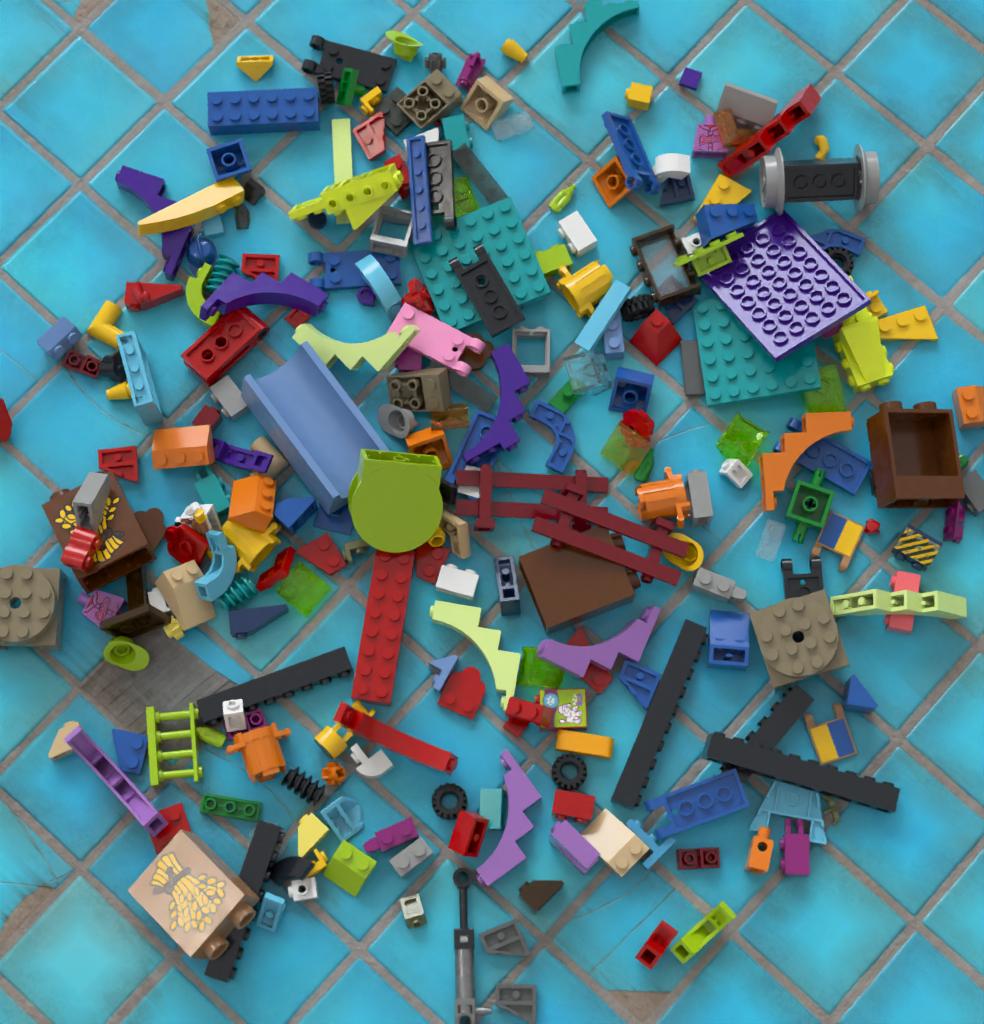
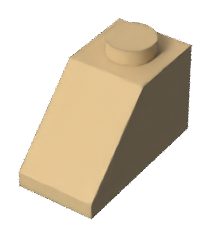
M74 720L69 721L63 725V728L59 729L49 751V759L55 761L75 752L65 742L64 738L78 726L83 729L81 723Z

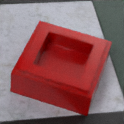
M293 308L284 320L296 329L299 325L306 324L311 316L304 311Z
M509 717L503 728L519 739L530 722Z

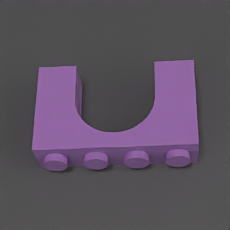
M566 820L562 823L558 821L551 828L549 843L585 875L598 861L597 858L601 853Z

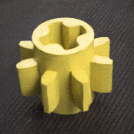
M171 615V624L163 626V629L169 638L175 637L178 640L185 636L184 630L177 618L175 619Z

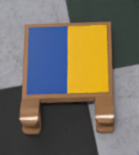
M830 510L824 527L810 553V557H818L823 547L843 557L838 570L845 572L866 526Z
M840 703L832 706L836 717L834 720L815 726L811 713H807L802 717L820 765L857 754Z

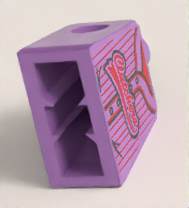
M707 115L704 118V124L700 123L697 125L691 158L724 159L727 157L728 146L724 125L715 124V116Z
M95 590L92 596L82 592L77 600V603L85 606L82 614L99 628L101 621L122 614L128 604L124 598L100 590Z

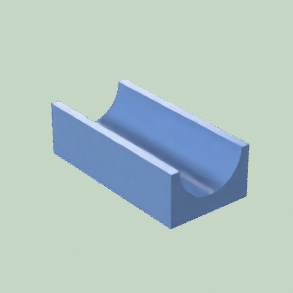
M308 341L302 343L294 356L274 372L254 379L249 374L243 379L242 399L328 515L348 503V490L354 475L358 471L360 449L390 451Z

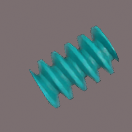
M219 254L220 259L216 260L217 265L213 267L214 272L210 275L212 279H208V285L205 286L207 292L213 294L232 272L237 274L233 267L239 268L240 265L235 260Z
M248 574L247 580L243 576L240 577L241 584L235 580L234 588L229 585L227 588L228 592L225 591L217 598L223 609L231 611L230 605L238 608L237 601L244 604V597L251 600L250 593H253L255 596L258 595L257 588Z

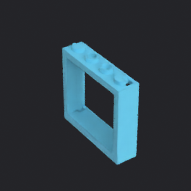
M135 330L116 335L135 409L145 426L163 422L147 355Z

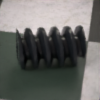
M299 766L294 770L290 769L282 780L281 785L285 786L288 784L287 789L289 791L294 788L293 793L295 795L301 792L300 798L303 800L307 797L306 802L308 804L314 801V807L324 794L326 785L324 784L319 788V780L312 783V775L306 779V771L299 774Z

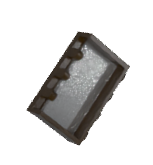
M674 224L632 238V246L629 247L631 255L637 258L638 262L636 264L639 272H643L645 276L643 280L646 288H650L652 292L650 293L654 304L657 303L659 309L690 296L701 295V283L696 282L694 269H690L688 263L674 268L672 266L673 263L677 262L676 258L685 255L681 249L680 239L676 238L674 234Z

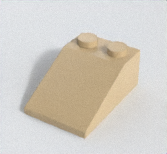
M195 560L164 571L155 582L184 631L216 618L212 602L200 599L194 582L204 575Z
M606 808L581 833L601 853L599 858L620 879L650 849Z

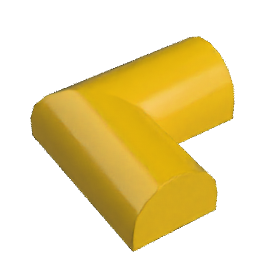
M106 300L86 330V333L119 351L116 335L125 332L114 327V324L123 312L122 309L113 302Z

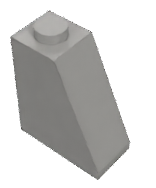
M89 472L73 500L77 526L94 532L98 531L110 492L108 474Z

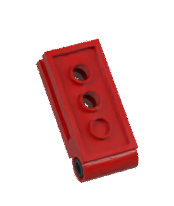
M248 307L239 308L219 319L181 354V358L184 360V365L210 388L257 345V341H261L267 336L270 327Z

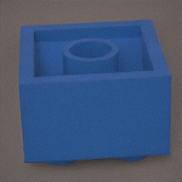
M241 138L206 149L216 182L252 171Z
M618 367L608 410L625 413L628 410L636 409L637 411L643 410L646 413L655 375Z
M313 497L284 499L274 506L273 517L275 522L279 523L293 537L318 510V507Z

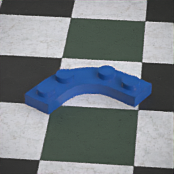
M828 229L811 236L824 251H827L828 248L832 249L833 246H837V249H839L841 246L843 251L847 249L849 254L851 253L856 257H859L866 238L841 229Z
M537 399L529 414V418L551 429L556 441L545 467L563 474L574 452L575 434L569 419L560 410Z

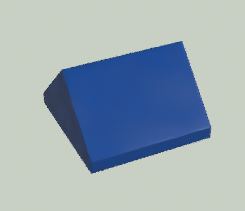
M854 674L845 682L842 708L845 711L870 714L878 705Z

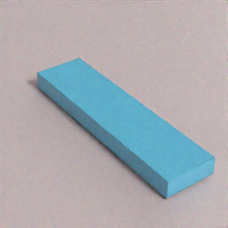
M615 280L574 343L591 353L632 292V289L622 282Z

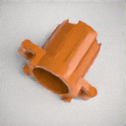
M666 467L664 469L665 480L644 483L635 487V496H638L639 503L637 509L642 521H654L657 517L663 519L675 517L677 527H684L685 518L691 517L688 514V510H691L690 501L687 502L681 478L683 477L682 474L673 475L672 469Z
M273 722L271 726L257 728L244 734L241 732L237 733L233 738L234 745H229L225 750V754L230 756L241 752L248 777L251 779L252 784L257 781L256 779H258L259 783L276 778L275 775L280 770L282 774L287 772V765L278 740L287 739L291 734V730L285 728L278 731L277 724Z

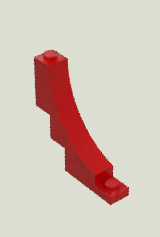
M812 84L797 92L791 101L771 121L737 147L732 154L719 161L717 165L727 178H731L759 160L762 156L770 153L778 141L791 134L798 123L813 113L821 100V96Z
M340 702L333 721L356 737L376 743L381 748L402 755L411 762L449 776L457 768L458 757L453 753L409 736L364 712L355 710L344 702Z

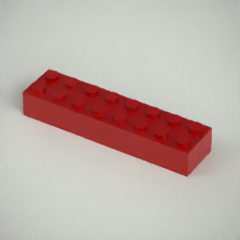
M376 549L351 694L352 701L360 700L362 703L391 707L416 560L415 551L391 553Z

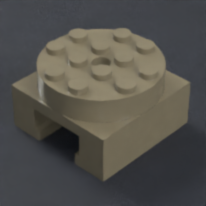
M9 565L0 568V650H7V646H37L38 651H61L66 574L60 568H32L26 565ZM20 600V607L13 609L14 603Z
M825 589L801 597L788 598L773 606L749 613L774 690L797 684V681L825 672L829 674L850 667ZM796 632L804 635V640L800 643L793 640Z

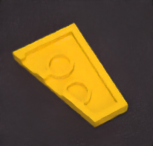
M719 174L698 211L703 205L739 204L744 198L752 194V190ZM694 216L693 222L697 223L696 217Z
M925 305L878 319L881 341L938 340Z

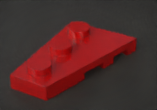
M581 628L566 643V645L591 646ZM589 663L584 677H580L582 681L600 695L613 680L608 670H603Z

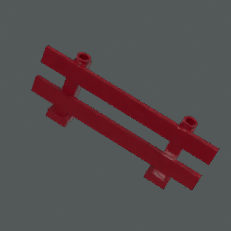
M486 464L480 465V471L456 470V485L479 487V501L456 499L455 515L478 516V519L474 522V531L479 532L494 531L495 520H491V517L535 519L538 516L546 520H558L560 511L543 504L491 501L492 487L562 491L564 486L570 482L586 489L584 496L579 502L587 504V492L608 493V478L587 477L586 470H575V476L492 472V466ZM595 507L608 512V507ZM572 517L571 521H574V524L569 529L579 533L591 529V525H587V521Z
M570 482L564 486L561 494L548 489L544 490L540 504L560 511L557 523L536 516L531 531L550 538V546L552 548L560 550L562 545L566 544L641 573L640 578L643 583L651 584L655 578L677 586L681 571L659 563L662 551L683 559L686 557L689 544L668 536L674 530L676 523L657 517L649 529L579 502L584 496L586 489ZM572 517H577L649 545L646 558L569 529Z

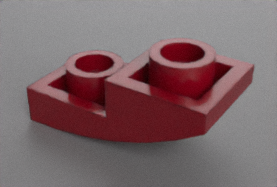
M69 348L61 367L97 380L102 361L89 355L85 356Z
M719 847L676 850L677 870L720 868Z

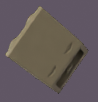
M436 69L396 105L422 130L450 114L463 102L462 93Z
M428 368L386 376L391 405L409 409L411 412L444 411L452 404L447 368Z

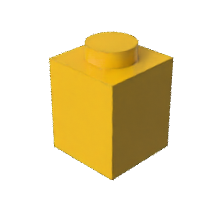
M632 82L630 89L627 88L624 99H627V107L648 111L653 87Z

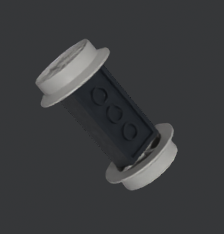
M856 144L853 158L783 161L781 149L776 148L773 155L762 156L760 160L759 185L763 209L775 208L777 214L782 215L784 203L854 200L856 210L861 212L865 204H876L878 201L880 171L877 153L875 151H864L860 144Z

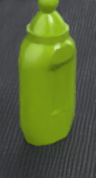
M573 184L572 187L561 190L551 200L548 207L555 213L560 212L572 199L576 185Z
M196 727V735L201 741L217 748L223 747L227 738L225 734L210 727Z

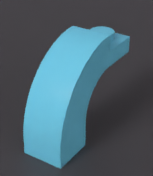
M369 254L355 263L361 277L378 298L388 319L392 321L403 306L402 299L383 268Z
M215 530L205 533L212 552L211 567L203 577L194 582L199 598L211 602L227 590L233 580L237 566L235 546L227 544V539L223 532Z

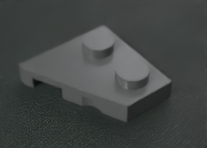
M516 919L479 934L486 954L531 956Z
M496 984L495 1005L530 1024H536V985Z

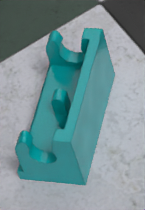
M481 788L480 815L489 819L486 830H505L506 791L503 789Z

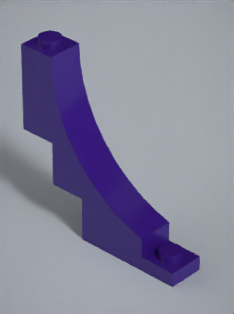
M124 165L116 173L115 181L118 188L137 197L153 214L176 203V201L162 197L167 187L163 178ZM191 225L161 233L162 255L164 260H167L163 272L167 280L173 282L175 280L186 249L194 234Z
M232 272L201 305L199 318L206 322L217 311L226 315L239 308L259 304L288 306L317 317L327 309L329 294L292 272L282 283L263 272L252 283Z

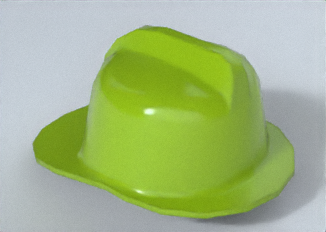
M390 30L385 33L386 37L393 41L394 54L405 61L411 62L417 55L419 47L423 46V43L416 41L403 32Z
M126 636L111 638L103 651L107 662L130 671L144 669L150 660L148 652L141 646L134 644Z

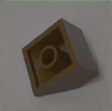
M533 880L531 883L526 881L519 888L518 898L536 914L565 883L562 880Z

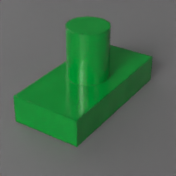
M352 68L343 69L336 104L351 107L354 95L360 97L364 95L365 87L356 84L359 70Z
M573 375L548 404L565 414L588 387Z

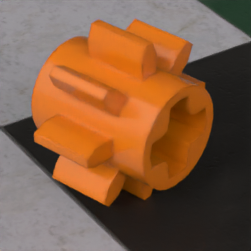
M327 762V766L322 768L321 775L322 779L327 781L326 785L338 786L341 785L340 781L345 779L346 771L341 766V762Z

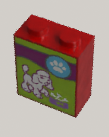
M586 688L539 689V695H535V703L551 707L554 710L549 727L536 724V726H540V731L587 730Z

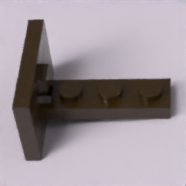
M146 565L126 575L129 611L101 621L100 629L114 637L126 636L131 639L171 624L170 615L149 604Z

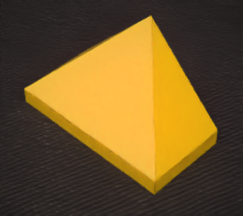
M274 55L238 56L236 66L257 82L273 65Z

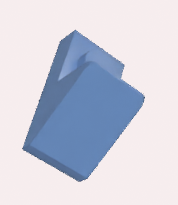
M457 655L429 662L430 667L441 672L440 674L436 673L432 680V684H434L433 690L439 694L459 661Z

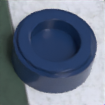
M312 212L308 216V222L313 229L319 230L326 226L327 218L324 212L316 215Z

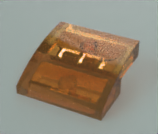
M467 403L451 404L444 411H430L431 431L468 428Z

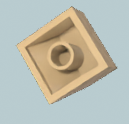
M485 76L476 79L460 109L487 131L505 114L514 98L491 78Z

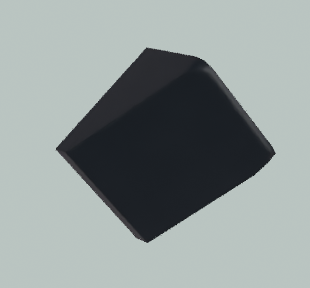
M251 177L243 188L244 199L253 206L266 193L265 188Z

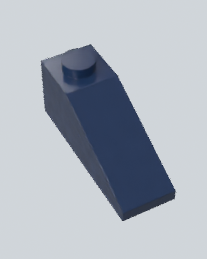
M513 556L494 558L501 616L521 614L520 598Z
M287 604L228 611L231 636L236 637L237 640L247 639V636L255 634L288 613Z

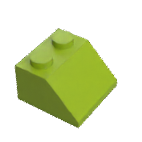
M343 840L332 856L323 876L356 897L378 863Z

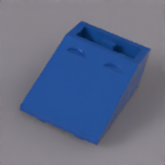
M710 610L707 668L746 671L749 663V613Z

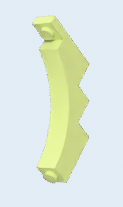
M301 324L296 328L292 338L299 345L308 341L328 369L339 358L350 370H358L367 360L378 372H385L418 335L421 329L417 325H406L400 331L401 335L397 332H389L377 339L354 344L334 340L318 331L311 324Z
M872 589L830 597V607L834 617L896 614L932 616L950 620L967 617L966 598L941 591L918 593L910 590L887 592Z
M435 600V605H431L429 617H432V623L443 625L459 632L479 649L491 669L496 692L506 694V696L502 695L500 707H503V713H505L509 698L514 697L521 654L498 650L501 631L479 627L481 608Z

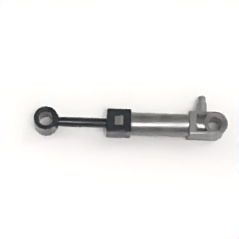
M461 867L455 870L453 874L454 884L459 889L460 929H454L455 1023L460 1024V1019L463 1016H468L471 1018V1024H476V1015L492 1014V1008L476 1007L474 928H468L467 888L471 886L473 876L469 869ZM460 873H466L469 876L466 883L458 882L457 877Z

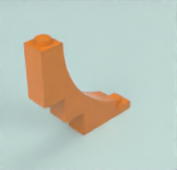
M851 411L805 413L801 416L802 432L784 433L780 436L781 452L762 453L759 456L763 513L774 511V508L777 506L776 496H773V493H780L784 490L785 482L792 466L809 446L826 437L852 431L854 418L851 416Z

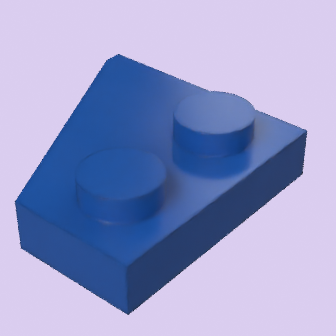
M626 659L618 679L641 706L647 710L662 674Z
M112 728L120 769L123 772L141 775L148 749V736Z

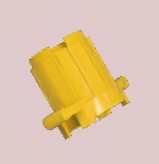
M600 260L591 262L573 275L569 273L565 265H561L558 270V274L562 279L556 284L557 288L562 290L568 303L577 312L576 316L578 318L585 314L590 318L595 311L593 306L604 298L612 286L611 279L614 277L605 264L599 265Z
M228 520L225 522L221 530L226 536L227 544L235 546L236 554L239 558L235 573L240 574L244 569L252 572L258 569L257 566L270 555L276 544L279 545L281 543V540L275 536L281 529L279 523H271L270 527L264 533Z

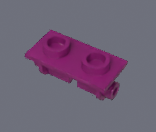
M474 52L468 55L455 86L471 90L486 60L480 57V53Z
M960 502L946 508L943 542L953 540V543H960V540L963 539L964 527L958 525V523L963 524L965 522L966 509H964L965 506L961 505Z

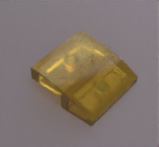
M618 422L602 448L600 455L617 463V468L633 475L650 449L651 444L641 435Z

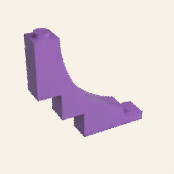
M656 606L646 607L641 613V620H630L617 634L591 646H571L552 639L543 640L537 648L538 654L536 658L576 678L584 677L589 663L603 670H611L617 656L632 662H639L661 609Z
M507 749L500 753L502 759L499 760L506 770L510 769L509 772L503 775L509 806L506 828L492 855L476 869L478 875L475 877L482 886L485 884L487 887H490L527 859L516 842L534 829L524 811L542 798Z

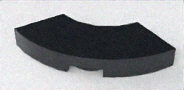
M287 857L270 867L269 870L272 871L270 879L278 886L291 878H299L303 881L315 864L303 857Z

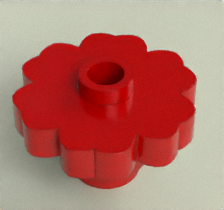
M417 278L410 280L408 284L409 293L405 294L402 298V304L407 303L426 314L432 313L435 307L425 284H422L421 280Z
M628 410L623 413V420L619 422L620 433L624 435V441L629 446L640 448L650 443V436L653 435L655 425L654 421L643 410Z

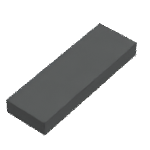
M698 340L680 341L685 396H704L705 390Z

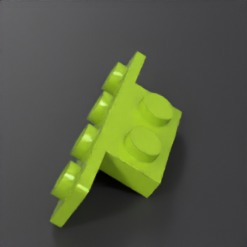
M736 231L725 235L727 239L722 241L720 239L714 240L705 249L702 246L693 250V254L688 257L685 254L676 258L677 262L673 263L672 266L673 268L691 262L696 276L700 277L732 262L725 245L744 235Z

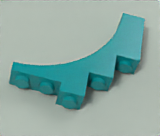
M588 0L584 2L583 13L585 22L577 21L569 24L571 44H561L555 47V59L562 94L580 92V66L588 47L601 32L612 24L629 17L639 16V1L628 0L624 3H609L605 6L602 5V0Z

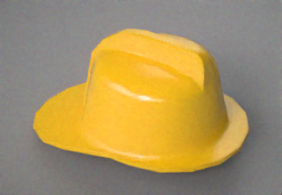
M672 533L668 535L688 543L689 547L684 559L662 551L665 558L683 570L694 571L698 569L704 560L702 547L684 534Z

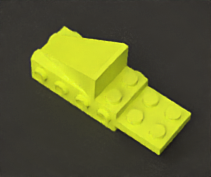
M395 163L329 185L320 193V197L295 205L289 211V217L291 220L296 218L299 221L307 218V215L314 212V215L325 211L324 209H326L328 215L334 214V216L342 214L346 210L352 228L355 230L398 191L403 184L402 181H404L402 172L397 170Z
M865 307L844 320V327H841L839 333L832 335L834 348L839 353L842 368L847 373L848 383L853 388L854 393L868 391L877 385H886L894 375V367L891 362H888L886 357L887 350L884 345H881L877 316L873 317L872 313L868 312Z

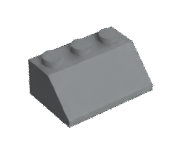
M726 82L715 117L723 122L729 121L740 128H748L757 133L773 119L778 100Z

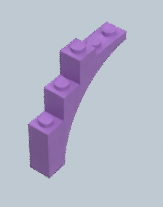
M80 726L76 727L64 738L65 742L102 779L153 837L169 824L151 801Z

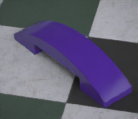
M212 438L215 461L251 472L267 473L274 457L272 454L257 450L256 452Z

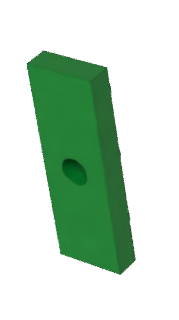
M203 793L199 813L258 823L262 802ZM233 804V810L228 811V805Z

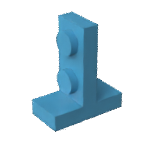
M630 818L625 823V826L650 848L649 851L652 855L641 865L646 871L676 842L670 836L659 847L657 845L658 840L651 833L647 835L643 831L644 826L637 819L633 821Z

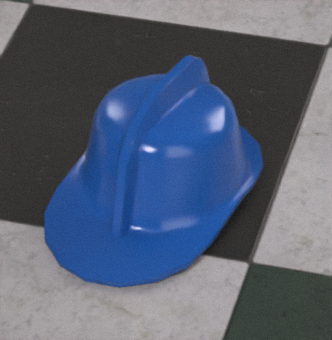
M196 237L195 240L189 243L186 254L190 270L195 277L198 269L203 267L204 263L212 267L217 265L216 260L218 256L212 241Z

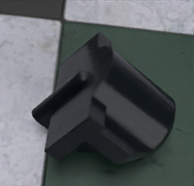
M119 351L112 355H105L100 364L101 375L109 377L114 382H123L127 378Z

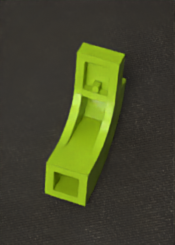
M204 263L203 267H200L197 271V279L189 277L186 286V298L196 319L210 329L224 315L217 311L206 322L199 318L201 305L205 302V286L208 285V279H211L210 275L214 272L211 265Z
M722 901L674 944L670 950L682 964H685L709 940L736 917V914Z

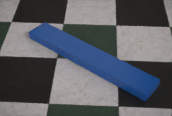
M425 135L407 137L414 245L434 244Z

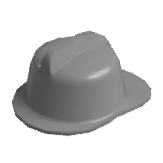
M384 404L378 409L377 420L379 426L385 432L398 438H405L418 425V421L415 420L413 413L409 409L399 408L391 404Z

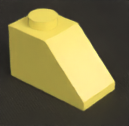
M313 813L310 815L305 814L299 821V857L305 858L330 832L329 828Z

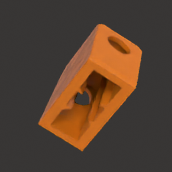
M759 826L757 836L751 839L744 871L764 875L768 872L774 841L769 839L770 828ZM758 845L762 846L764 850L760 851Z

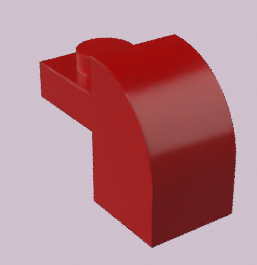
M662 920L643 944L635 959L652 970L676 937L678 931Z

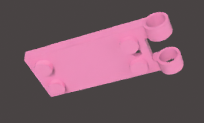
M404 303L387 333L397 332L401 335L400 331L406 325H417L421 331L407 347L456 372L462 377H468L472 370L465 362L458 361L465 348L467 347L473 352L481 354L486 346L480 339L472 338L407 303Z

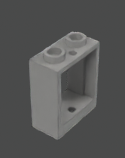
M381 205L370 237V251L406 258L413 236L411 211ZM383 221L409 226L405 240L379 235Z
M524 326L512 329V351L516 358L517 339H545V365L521 366L528 378H549L550 329L545 327L527 329Z
M700 469L692 470L690 473H687L684 482L687 502L690 501L691 510H688L691 515L689 517L691 527L710 525L713 518V509L707 471L701 472Z

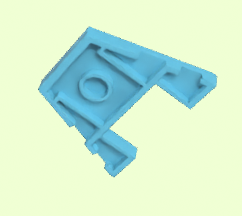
M774 780L749 827V831L758 832L759 826L768 828L770 814L803 819L811 822L809 842L826 845L827 840L824 832L819 793Z

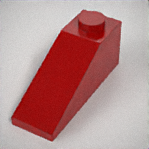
M126 282L124 304L127 310L140 312V310H148L185 295L183 285L141 283L143 292L147 291L151 295L150 301H147L146 304H141L135 298L131 284L134 282Z

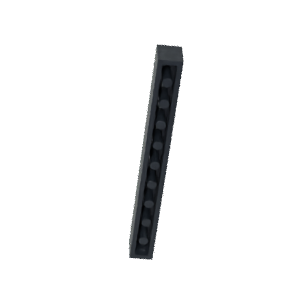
M685 619L610 801L630 810H633L634 806H639L642 796L639 795L641 788L646 789L650 779L647 777L649 769L653 771L657 759H654L657 751L661 752L665 743L662 741L664 733L668 735L672 723H669L671 715L676 716L679 705L676 704L678 698L683 699L687 689L684 687L685 681H690L694 672L691 669L693 662H698L702 653L698 651L701 644L705 645L709 636L706 634V627Z
M721 732L707 735L701 759L888 814L896 811L900 789L894 787L893 783L875 782L876 779L873 777L864 776L862 778L853 771H838V767L832 765L821 766L819 765L820 762L808 759V761L801 760V756L795 754L784 755L781 750L774 748L767 750L758 743L750 745L744 743V739L737 737L730 739Z

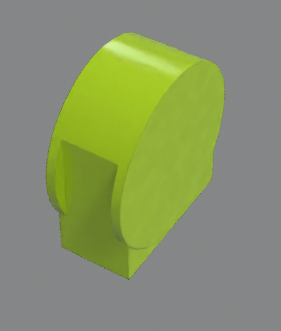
M360 449L358 471L354 475L348 490V507L354 527L366 543L381 551L399 553L413 550L431 538L440 524L443 513V501L439 491L442 465L437 456Z

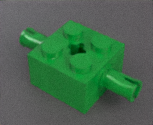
M815 468L811 483L801 480L796 482L784 520L797 525L791 539L795 543L799 535L798 543H804L808 528L821 532L824 527L835 492L822 488L827 471L822 470L819 477L820 468ZM808 502L812 503L811 509H807L806 505Z

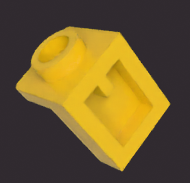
M378 86L360 98V109L365 116L369 115L370 118L375 115L372 106L375 107L382 100V91Z
M878 290L865 293L871 299V304L866 308L868 312L872 313L873 317L877 316L879 319L888 313V310L878 297Z
M317 848L313 850L319 861H311L315 866L306 878H311L326 869V862L329 859L323 850L320 852Z

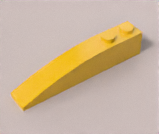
M234 177L219 181L138 221V235L143 236L172 231L197 224L218 214H223L226 210L244 202V189Z

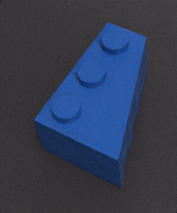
M754 203L703 205L695 214L703 248L708 247L709 243L714 240L720 239L722 241L726 239L725 235L731 232L743 233L758 221Z

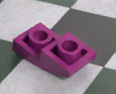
M262 708L244 713L247 728L245 730L227 732L225 721H223L228 741H232L237 733L241 732L244 734L251 730L268 726Z

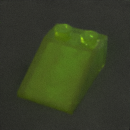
M836 364L818 368L821 390L800 393L806 413L847 411Z

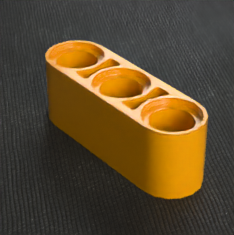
M558 730L555 750L611 759L614 738L569 730Z

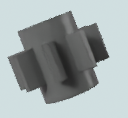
M429 53V57H425L424 68H429V73L434 72L436 69L442 73V69H446V58H442V53Z

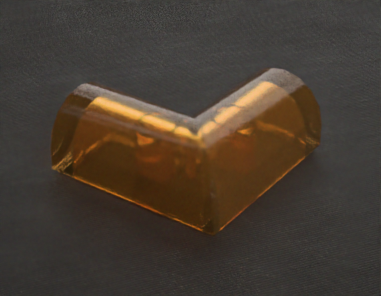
M730 108L713 114L724 149L737 148L754 135V132L749 128H737Z

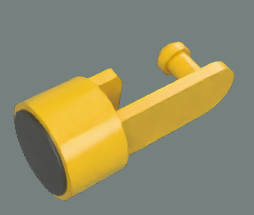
M356 700L352 704L354 709L364 712L371 717L376 712L374 708L367 711L360 700ZM338 723L332 728L327 725L314 738L317 746L333 760L348 747L345 742L353 735L348 731L340 737L336 732L342 726Z

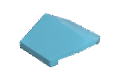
M341 796L320 811L341 843L364 827L362 808L355 799Z

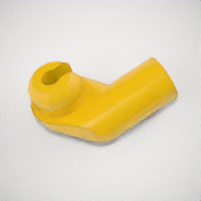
M817 135L814 138V142L818 145L819 151L814 159H824L830 150L828 140L824 135Z

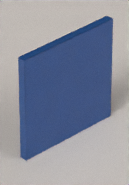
M348 503L330 515L319 504L313 527L350 536L353 521Z

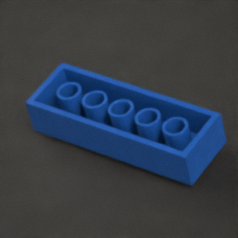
M317 87L207 92L208 128L211 136L320 130V105Z

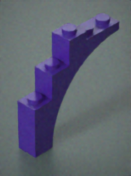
M508 343L492 351L490 355L500 383V404L497 416L484 438L471 450L463 454L462 459L465 464L478 462L481 460L480 456L485 453L490 455L496 452L498 446L502 452L506 450L511 452L518 448L517 444L520 443V438L510 422L517 423L523 419L525 409L516 393L520 395L526 392L530 385V380Z

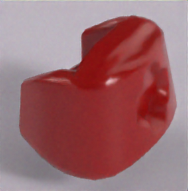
M872 518L868 519L864 532L868 536L875 532L879 534L880 531L878 529L881 524Z

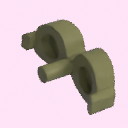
M830 796L822 797L829 806V809L823 810L824 814L831 812L834 822L832 825L838 824L839 813L834 800Z

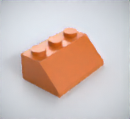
M211 424L154 430L151 449L153 469L209 465L214 463L215 456Z
M257 474L234 481L232 483L228 521L264 533L273 518L277 480Z

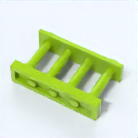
M189 703L188 711L160 713L154 706L146 707L150 786L158 788L161 787V782H164L166 779L194 777L195 783H201L200 778L204 777L203 766L199 764L198 736L196 735L197 719H200L199 708H196L194 703ZM190 718L191 730L163 733L158 731V723H161V721ZM191 738L192 749L169 752L159 750V743L162 740ZM193 757V769L166 772L160 770V762H163V760Z

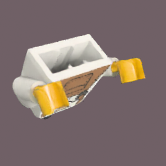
M193 502L185 508L181 517H176L175 526L178 527L181 524H186L206 539L205 533L210 530L223 532L213 504L200 505L198 502ZM209 547V551L207 553L209 558L212 560L211 548Z

